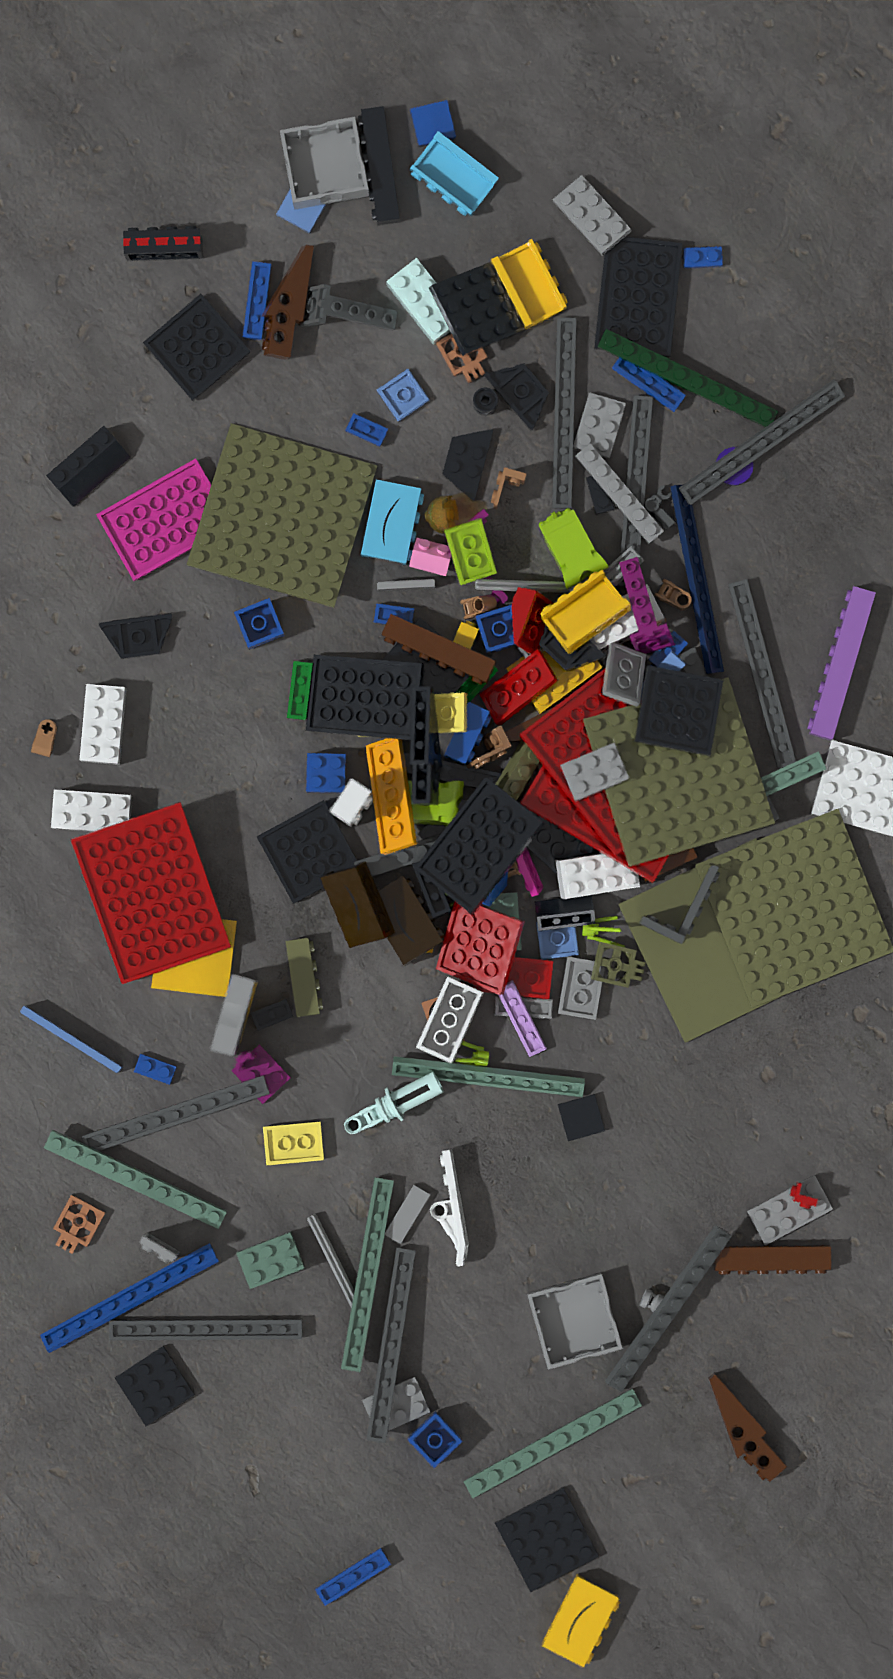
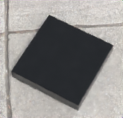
M595 1094L557 1104L568 1142L605 1131Z

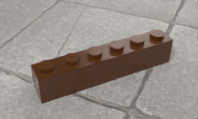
M390 614L381 634L385 638V642L391 645H395V643L402 645L401 649L409 653L415 651L419 653L420 658L426 661L433 659L437 661L436 665L447 669V667L455 669V674L462 677L466 674L472 677L471 681L482 685V682L488 683L496 665V661L393 614Z
M725 1246L714 1261V1270L719 1271V1274L722 1275L730 1274V1271H738V1274H749V1271H757V1274H769V1270H776V1274H788V1270H796V1274H806L807 1270H815V1273L819 1274L827 1273V1270H831V1246Z

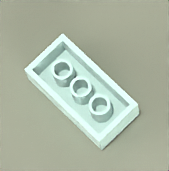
M417 258L386 281L388 288L433 345L450 333L429 290V287L436 284V282Z

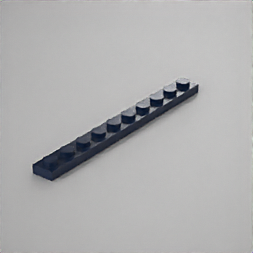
M674 485L670 488L706 674L724 672L693 506L687 503L679 487L682 485Z

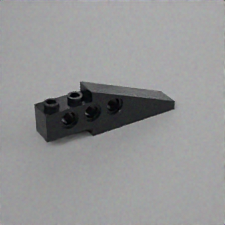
M412 687L410 764L413 765L412 804L420 806H438L439 768H442V758L433 687Z

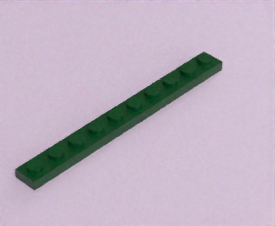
M607 329L604 331L597 346L763 427L771 424L778 413L773 408Z

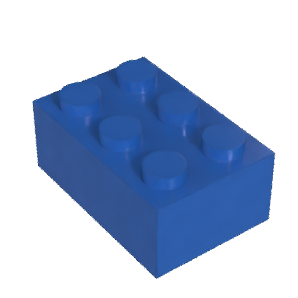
M468 702L467 732L453 734L444 757L464 766L467 762L471 763L475 752L472 750L475 745L479 746L483 738L481 731L483 728L487 729L490 723V711Z

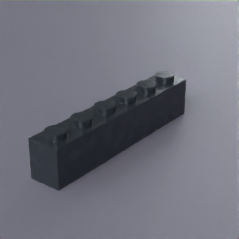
M384 106L361 109L358 121L359 127L364 129V134H361L362 146L366 145L367 153H363L365 164H369V171L366 172L367 183L372 185V190H369L370 202H374L375 209H371L373 221L377 220V226L400 223Z

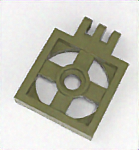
M599 942L591 979L629 988L630 979L642 981V977L636 976V972L643 974L644 970L637 967L638 965L645 966L646 962L635 960L637 950ZM610 948L613 949L612 958L609 960L602 958L604 951ZM621 951L626 955L628 964L622 963L620 960ZM613 961L617 962V967L615 969L611 967V963ZM600 966L607 967L609 970L607 979L601 976L599 972ZM620 970L626 972L620 980L615 981L617 972Z

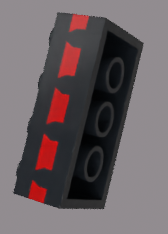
M170 226L166 227V230H158L157 227H148L147 230L128 228V231H123L124 256L127 261L203 259L202 234L196 226H186L185 229H177V227Z

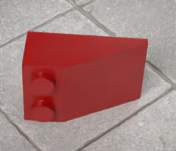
M518 587L512 602L514 644L531 655L534 651L540 649L539 643L545 632V623L541 618L542 610L554 603L536 590Z

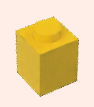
M467 620L465 623L461 622L453 642L471 650L479 632V629L476 628L477 624Z

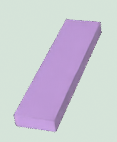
M514 981L508 982L504 994L499 995L529 1057L546 1050L547 1047Z

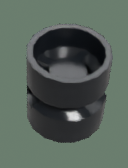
M483 387L478 389L473 397L475 411L483 416L494 413L498 404L497 394L491 388Z

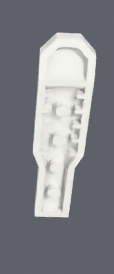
M450 1149L442 1151L443 1155H440L442 1167L445 1166L446 1174H443L445 1186L448 1185L450 1199L434 1203L430 1208V1213L433 1218L441 1223L447 1235L450 1236L455 1244V1249L458 1250L456 1265L463 1266L467 1258L469 1241L453 1151ZM437 1205L444 1207L445 1212L443 1215L436 1213L435 1208Z

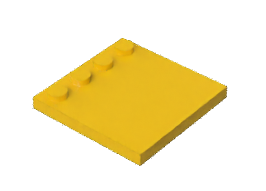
M222 919L231 944L230 948L154 973L151 988L226 997L230 983L237 921Z

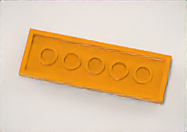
M386 738L366 745L380 852L383 855H387L417 844L402 739Z

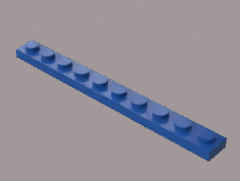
M210 1243L44 1332L40 1336L48 1353H51L219 1262Z

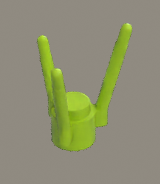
M618 916L596 918L595 924L583 925L582 936H587V939L625 948V945L594 936L598 935V931L621 932L620 928L599 927L598 922L617 920Z
M462 1041L461 1045L472 1048L476 1052L472 1053V1058H457L456 1062H463L457 1064L487 1067L489 1052L484 1051V1047Z

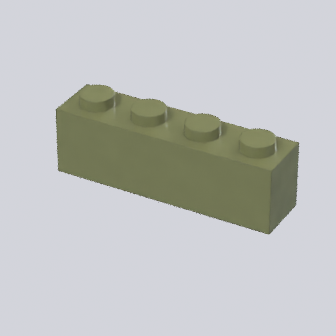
M520 741L496 782L499 788L516 801L539 763V759L524 741Z
M309 938L285 941L297 1017L320 1014V1010L323 1009L322 998H318L317 991H320L319 979H315L314 972H317L316 960H312L311 953L315 952L313 941H309Z

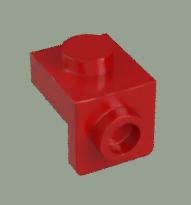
M796 1182V1185H792L790 1196L793 1197V1201L800 1203V1207L811 1209V1206H817V1198L800 1194L801 1182Z

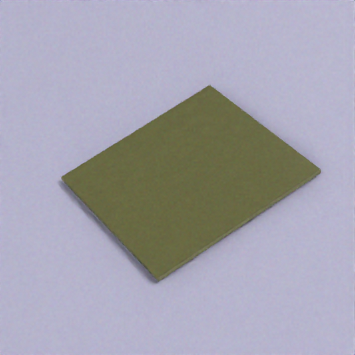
M231 423L187 565L334 608L377 465Z
M729 677L721 679L724 681L711 756L634 742L640 704L637 707L630 705L583 719L592 751L615 743L629 777L628 780L605 789L629 867L775 824Z
M839 809L695 864L702 882L710 866L715 865L719 867L718 872H720L716 883H711L709 889L712 891L708 899L751 1008L893 952L892 943Z
M755 838V839H753V840H751V841H749V842H747V843H745V844H743V845H740V846H738V847H736V848H739V847H741V846H744V845H746V844H749V843H751V842H754V841L757 840V838ZM696 867L618 904L685 1043L773 1001L770 1000L751 1008L709 899H703L700 905L703 907L701 914L698 918L694 917L692 921L694 928L690 935L686 934L682 944L639 924L642 916L647 917V915H651L659 919L658 924L664 926L667 923L675 927V932H678L702 884Z

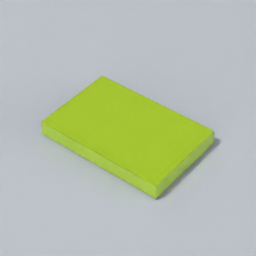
M481 518L444 530L460 585L497 574Z

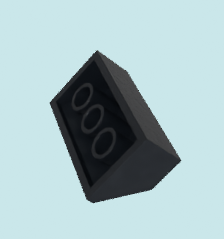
M103 426L46 476L74 507L131 457L107 428Z

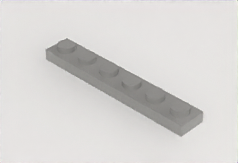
M591 444L575 455L648 544L664 532Z

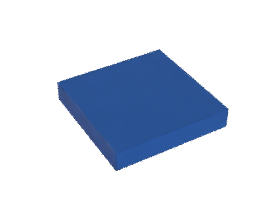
M447 100L410 109L419 147L429 145L438 131L449 140L456 138Z

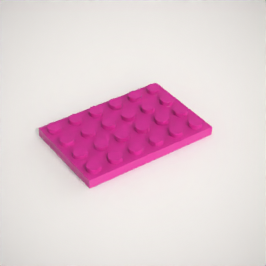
M196 458L96 514L133 581L140 579L191 550L211 488V484Z

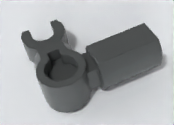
M662 485L657 490V495L653 494L645 501L644 508L649 514L653 513L654 518L668 530L676 521L663 508H660L662 501L668 500L672 495L671 492L666 496L662 495L661 491L665 487Z

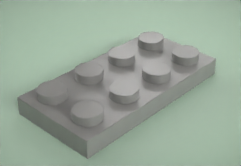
M582 175L553 199V202L602 256L631 232V228Z
M815 1175L801 1182L800 1194L817 1198L816 1207L811 1206V1209L800 1207L799 1202L792 1200L793 1197L790 1196L791 1188L747 1211L765 1246L833 1210Z

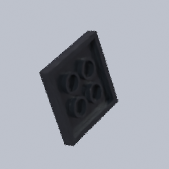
M164 1346L115 1377V1380L145 1426H148L195 1395Z

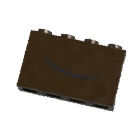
M366 861L348 869L328 872L321 877L323 887L326 890L349 948L385 939L395 932Z
M402 876L378 892L395 931L387 939L405 967L412 960L437 945H441L443 943L442 938L445 936L439 927L435 929L432 924L435 920L430 911H424L422 905L425 903L419 894L415 896L412 891L415 887L410 878L405 879Z

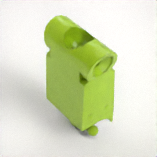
M566 508L562 512H552L545 521L539 523L545 543L563 574L566 590L577 585L592 573L609 568L606 561L595 551L574 509Z
M408 781L414 824L448 826L459 812L458 806L463 798L464 781L439 783L438 806L412 804V781Z

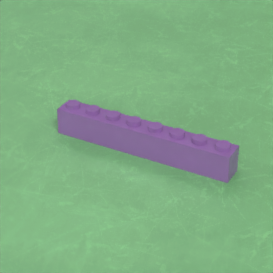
M855 586L851 590H847L845 601H848L846 609L842 608L839 619L842 620L840 627L837 626L834 637L837 640L835 645H831L829 656H832L830 664L826 663L823 672L826 678L819 685L818 692L821 695L819 700H815L812 711H816L814 719L810 718L807 729L810 730V735L830 741L833 740L876 592Z

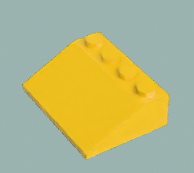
M546 651L542 652L558 681L531 701L539 714L545 712L602 670V666L598 661L566 672ZM522 656L520 659H518L516 662H514L512 665L506 668L507 671L509 672L511 669L517 666L520 662H522L525 659V657Z

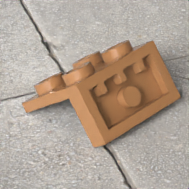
M505 467L503 472L499 471L496 485H499L498 490L494 489L491 499L494 509L498 508L505 480L509 482V485L519 487L524 485L527 473Z
M502 726L493 729L483 736L484 744L491 752L466 765L468 769L471 767L478 769L507 753L506 749L511 747V744Z

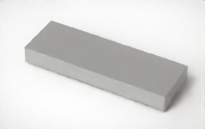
M434 579L384 581L377 583L378 591L435 589Z
M495 996L494 1016H509L500 997ZM522 998L532 1018L552 1019L553 1000Z
M413 1185L384 1235L401 1244L430 1194Z

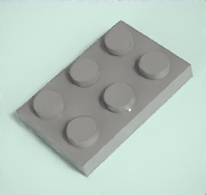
M589 392L573 448L583 450L587 445L591 444L601 457L609 459L626 403Z
M612 642L608 646L602 694L637 707L641 699L646 654Z
M615 743L560 765L575 801L629 779Z
M567 957L558 1014L596 1020L602 982L591 979L595 961ZM600 966L599 969L602 977L604 975V966Z
M148 1232L139 1242L142 1244L141 1248L149 1253L153 1251L158 1253V1258L166 1263L174 1262L180 1254V1251Z
M415 1376L395 1385L388 1431L430 1413V1409ZM373 1395L362 1399L369 1418Z

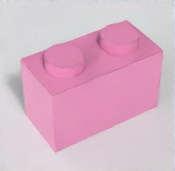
M416 538L409 567L446 576L452 557L449 546Z

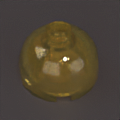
M452 495L435 498L428 506V511L425 512L426 522H429L430 527L440 534H445L444 530L454 527L455 520H459L457 503L455 499L451 500Z

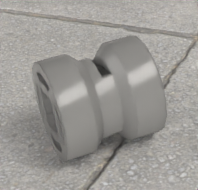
M647 1288L639 1306L651 1309V1312H654L665 1296L661 1294L656 1295Z

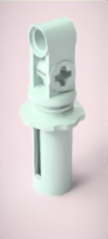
M431 1072L394 1092H391L387 1087L385 1088L386 1095L384 1097L376 1098V1104H372L349 1117L344 1123V1128L349 1134H356L383 1120L388 1123L391 1119L397 1117L400 1121H403L404 1112L443 1093L441 1083L436 1074ZM428 1084L430 1090L398 1105L397 1099ZM350 1120L358 1122L359 1127L357 1130H352L349 1127Z

